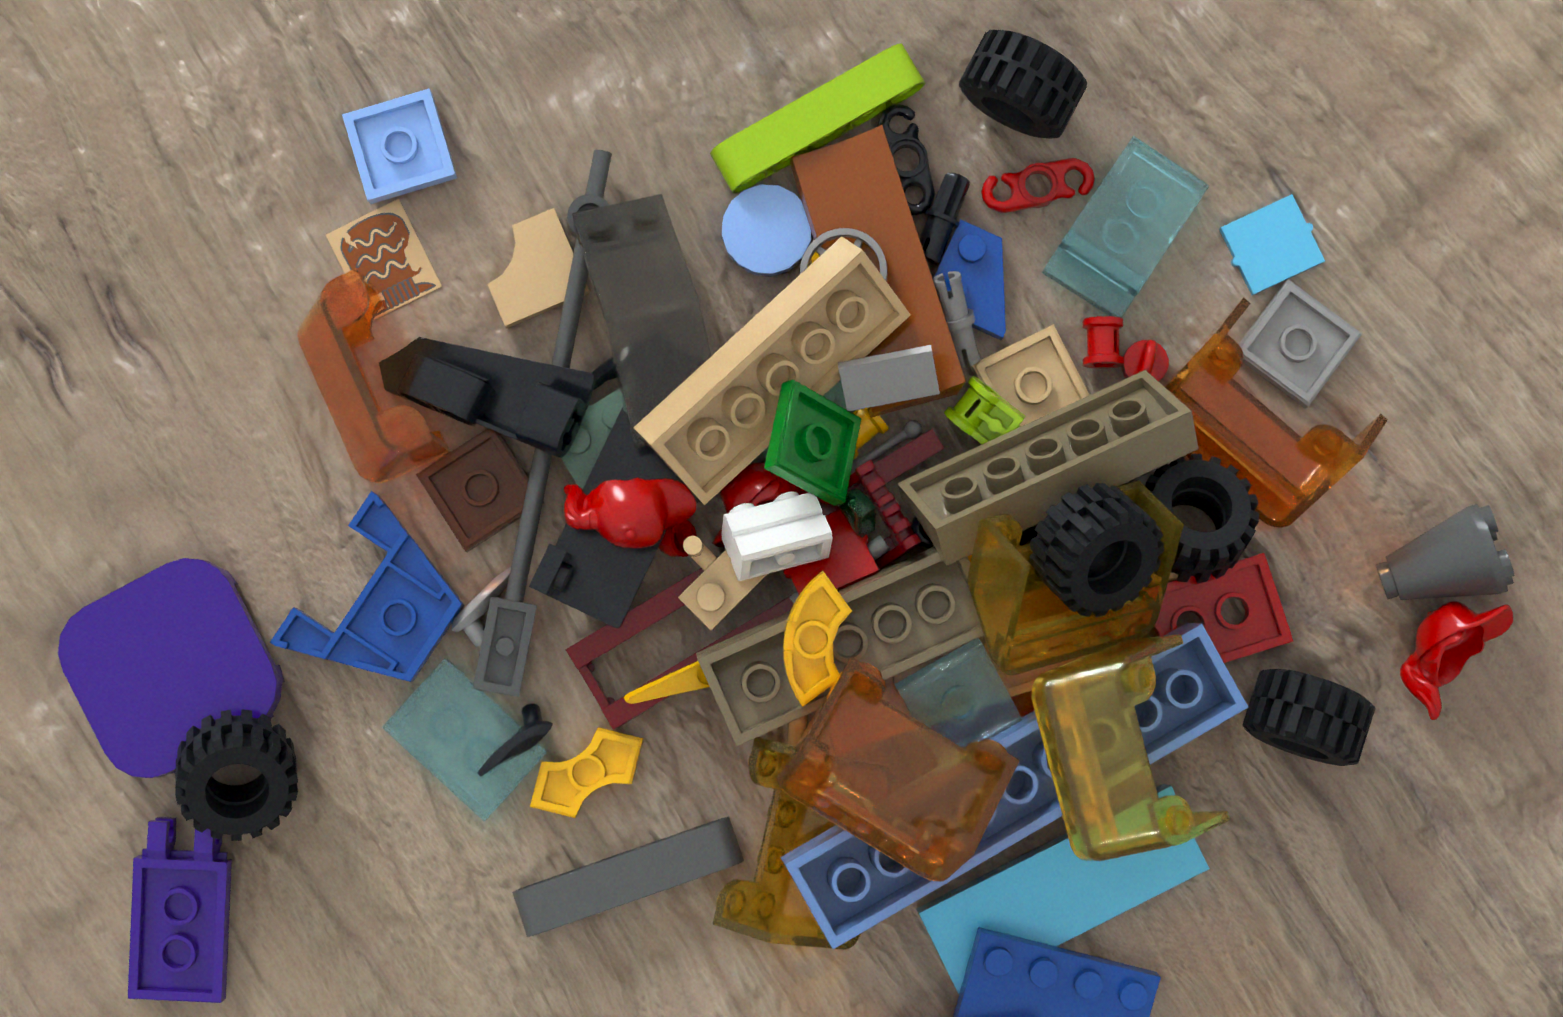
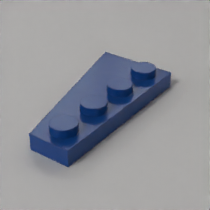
M978 927L953 1017H1150L1161 977L1155 971Z

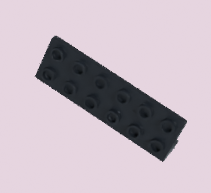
M654 330L652 331L633 371L636 381L583 488L584 493L588 495L604 481L631 480L637 477L644 480L667 478L683 483L633 427L705 362L704 360L674 347L669 337ZM566 523L556 546L549 544L529 587L612 627L620 628L668 529L663 531L660 540L655 545L632 549L622 548L608 542L596 530H577Z

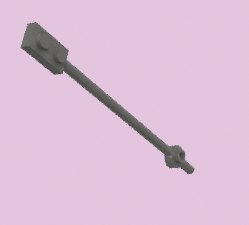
M594 150L586 193L576 198L568 209L567 227L576 238L551 365L570 368L594 242L605 238L613 223L611 206L603 199L612 153L608 151ZM586 213L594 214L598 224L592 228L585 227L581 222L582 215ZM537 448L534 449L505 599L490 598L473 683V689L519 697L537 608V605L523 603L552 459V454Z

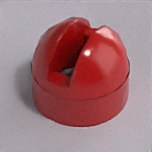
M686 520L668 528L659 546L660 551L671 557L689 556L683 548V543L687 537L697 536L694 526Z

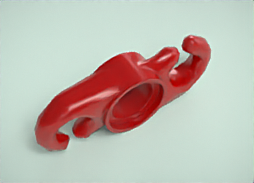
M1077 158L1034 163L1018 173H1004L1001 176V181L1011 188V196L1008 200L999 201L994 197L993 189L998 183L996 176H989L983 183L981 190L982 198L988 208L1000 213L1042 208L1056 199L1072 198L1075 195V190L1065 182V175L1071 170H1077L1083 175V183L1080 185L1078 192L1082 196L1088 195L1094 186V172L1088 163ZM1033 174L1044 175L1051 184L1049 194L1044 197L1030 195L1025 187L1026 179Z

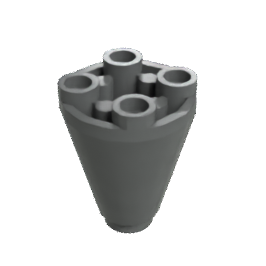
M1474 504L1462 509L1386 556V562L1376 564L1387 599L1399 596L1400 600L1493 595L1507 592V585L1514 583L1512 577L1515 575L1506 549L1497 551L1493 541L1498 540L1496 534L1498 527L1490 506L1487 505L1479 508L1478 504Z

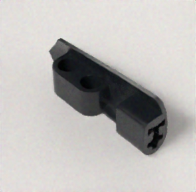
M418 337L400 351L379 362L384 389L387 392L464 424L475 426L477 423L559 458L567 454L575 440L596 381L595 376L590 372Z

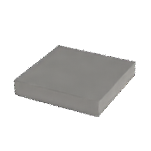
M1288 279L1232 352V355L1302 407L1307 408L1362 333Z

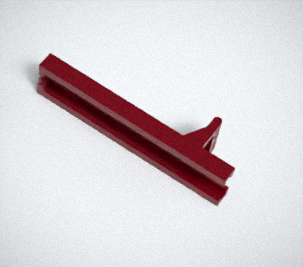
M933 429L878 462L873 463L871 459L857 467L855 472L850 475L845 503L835 506L820 503L822 514L826 516L844 507H849L868 495L891 533L890 536L884 539L890 551L875 560L878 570L920 546L921 540L917 533L915 534L912 530V522L910 523L908 518L904 517L900 505L896 502L892 492H889L886 484L944 450ZM702 568L628 611L620 628L607 624L565 649L613 730L621 727L670 696L634 704L627 703L623 697L617 701L612 697L607 698L600 683L592 674L595 670L592 661L685 606L678 597L704 572ZM787 597L699 651L791 611L794 604ZM696 653L640 687L697 662Z

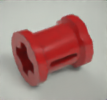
M1097 316L1083 320V328L1087 330V356L1083 358V367L1109 369L1124 366V357L1119 355V329L1123 327V318Z

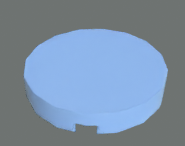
M760 184L743 190L730 202L723 216L722 239L727 254L738 266L753 275L773 277L790 271L802 259L804 252L811 244V229L802 201L795 193L779 185Z

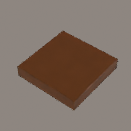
M487 428L416 474L465 552H469L521 518L529 478L499 432Z

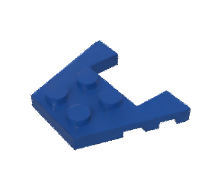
M371 491L348 526L387 551V555L335 632L300 609L293 607L270 643L284 649L413 682L465 604L383 499Z

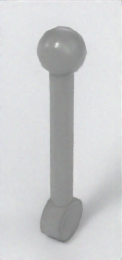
M915 420L907 422L903 431L854 461L851 474L860 465L871 459L873 461L907 438L919 437L922 433L921 424Z

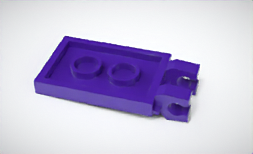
M157 817L155 820L148 822L147 848L143 849L142 855L133 858L128 999L222 1003L226 999L232 859H227L228 852H220L222 838L221 840L212 838L211 830L208 828L202 833L195 829L194 851L173 850L176 842V818Z

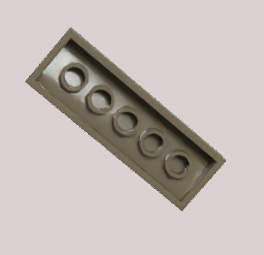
M1144 370L897 484L901 498L922 525L944 564L948 566L1038 524L1039 521H1044L1048 515L1046 511L1052 505H1058L1061 502V497L1068 492L1075 494L1078 487L1088 484L1093 488L1096 483H1105L1109 488L1112 485L1118 487L1196 451L1199 447L1192 411L1151 374Z
M934 546L839 590L838 592L852 610L848 617L839 625L833 641L834 663L841 679L803 707L790 686L783 659L784 631L790 611L697 652L698 662L736 746L999 629L968 557L946 566Z

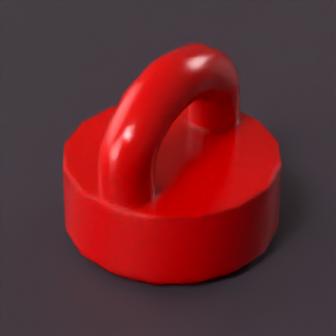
M1141 340L1133 343L1123 355L1124 366L1121 369L1125 378L1146 370L1159 382L1168 370L1169 358L1165 349L1156 341Z

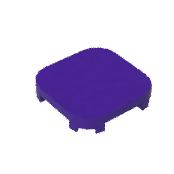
M182 558L166 563L83 607L68 620L60 634L58 656L65 677L105 755L117 769L132 777L156 778L175 773L179 744L181 741H186V733L192 726L199 729L202 728L201 719L209 715L214 720L221 718V711L231 710L232 716L241 715L242 709L252 710V717L256 719L261 714L273 718V713L280 702L282 683L285 682L280 665L275 664L235 587L238 583L227 570L209 561Z

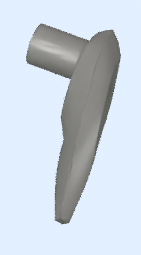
M511 567L490 581L462 609L452 623L451 630L459 632L463 629L476 648L481 645L484 633V626L478 618L488 611L490 598L498 597L508 585Z

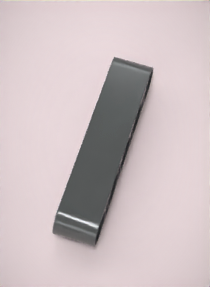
M728 816L536 882L512 893L526 935L530 937L742 863L744 859Z

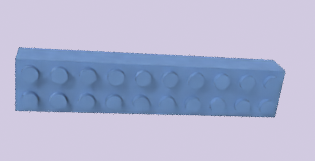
M1185 623L780 858L832 949H835L1248 708V705L1203 624Z

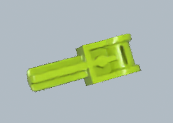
M975 376L969 379L970 387L955 406H948L944 411V414L951 422L981 445L1021 427L1020 423L1026 417L989 385ZM978 399H980V404L976 407V409L972 412L971 415L968 414L970 408Z

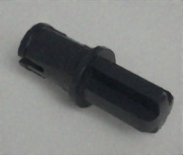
M947 173L944 176L932 209L926 210L924 214L927 217V221L921 233L920 242L926 261L929 262L931 260L932 264L940 265L941 257L953 228H957L960 224L956 219L970 186V181L960 174Z

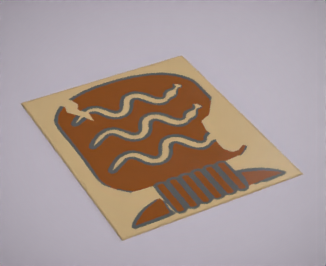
M399 198L326 234L369 323L442 287Z

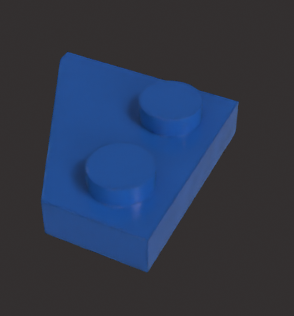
M960 219V224L953 234L935 276L943 273L946 288L950 291L951 286L948 272H960L967 306L973 310L975 316L972 328L1002 340L1006 332L1002 238Z

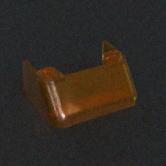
M1243 297L1203 340L1164 387L1192 411L1199 449L1185 456L1190 458L1191 454H1202V459L1205 461H1209L1211 456L1221 459L1219 465L1228 468L1230 464L1239 470L1236 477L1239 480L1247 478L1252 485L1248 494H1255L1257 496L1259 504L1255 511L1259 513V519L1273 527H1287L1364 458L1388 419L1380 414L1353 440L1338 428L1326 424L1312 427L1302 437L1232 378L1242 367L1244 355L1239 344L1227 333L1251 304Z

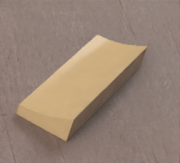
M841 236L633 428L705 506L769 446L783 382L793 379L824 396L841 380L838 362L865 358L911 314L866 253Z

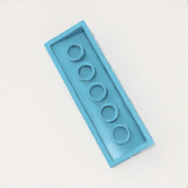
M1162 784L916 908L959 994L978 927L1058 946L1210 868L1193 836L1173 787Z

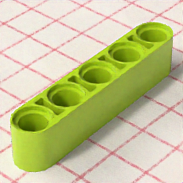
M896 44L727 138L714 147L710 155L732 193H739L789 166L792 156L811 152L825 146L878 116L889 106L899 104L913 96L926 83L903 44Z

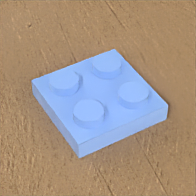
M430 88L342 114L365 195L370 204L458 178Z

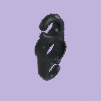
M901 104L891 105L882 111L878 126L883 125L892 156L902 148H910L918 154L919 165L914 170L902 171L897 168V172L904 193L910 186L921 188L923 192L922 200L917 204L908 202L911 215L923 214L926 210L930 209L935 197L927 151L918 138L919 128L915 123H911L906 131L901 134L891 130L889 123L894 116H903L910 121L915 118V111L908 106Z

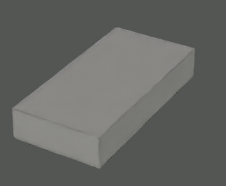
M931 345L838 362L847 412L940 394Z

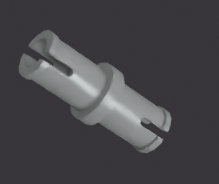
M950 271L948 272L951 286L950 291L946 288L943 273L932 279L961 368H964L962 349H966L969 366L978 363L981 357L978 353L972 328L975 316L973 310L967 306L961 273Z

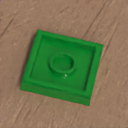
M793 379L783 382L764 469L833 506L845 503L861 418L850 411L847 412L843 407Z

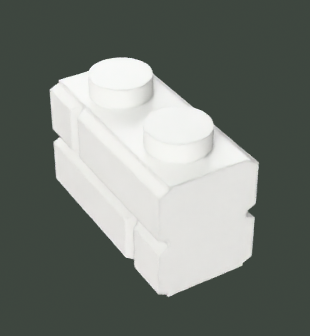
M794 491L786 492L779 495L773 502L754 506L752 503H743L731 509L728 514L723 515L722 541L728 556L731 558V564L738 581L829 558L833 539L832 531L825 515L822 514V508L817 497L811 493L799 495Z

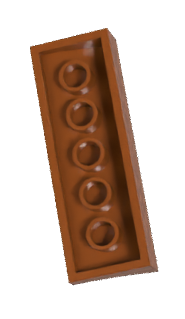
M883 125L836 144L792 156L790 166L813 239L827 231L839 228L859 230L872 237L885 255L888 272L886 282L911 314L866 357L931 345L940 394L869 407L867 409L870 418L957 395L966 380ZM844 237L853 244L856 241L854 238ZM839 238L830 240L823 244L821 247L827 250ZM863 242L861 249L880 272V264L875 252Z

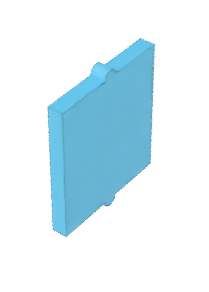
M1292 194L1219 229L1233 257L1231 265L1238 267L1252 296L1325 262L1311 233L1313 225L1306 223Z

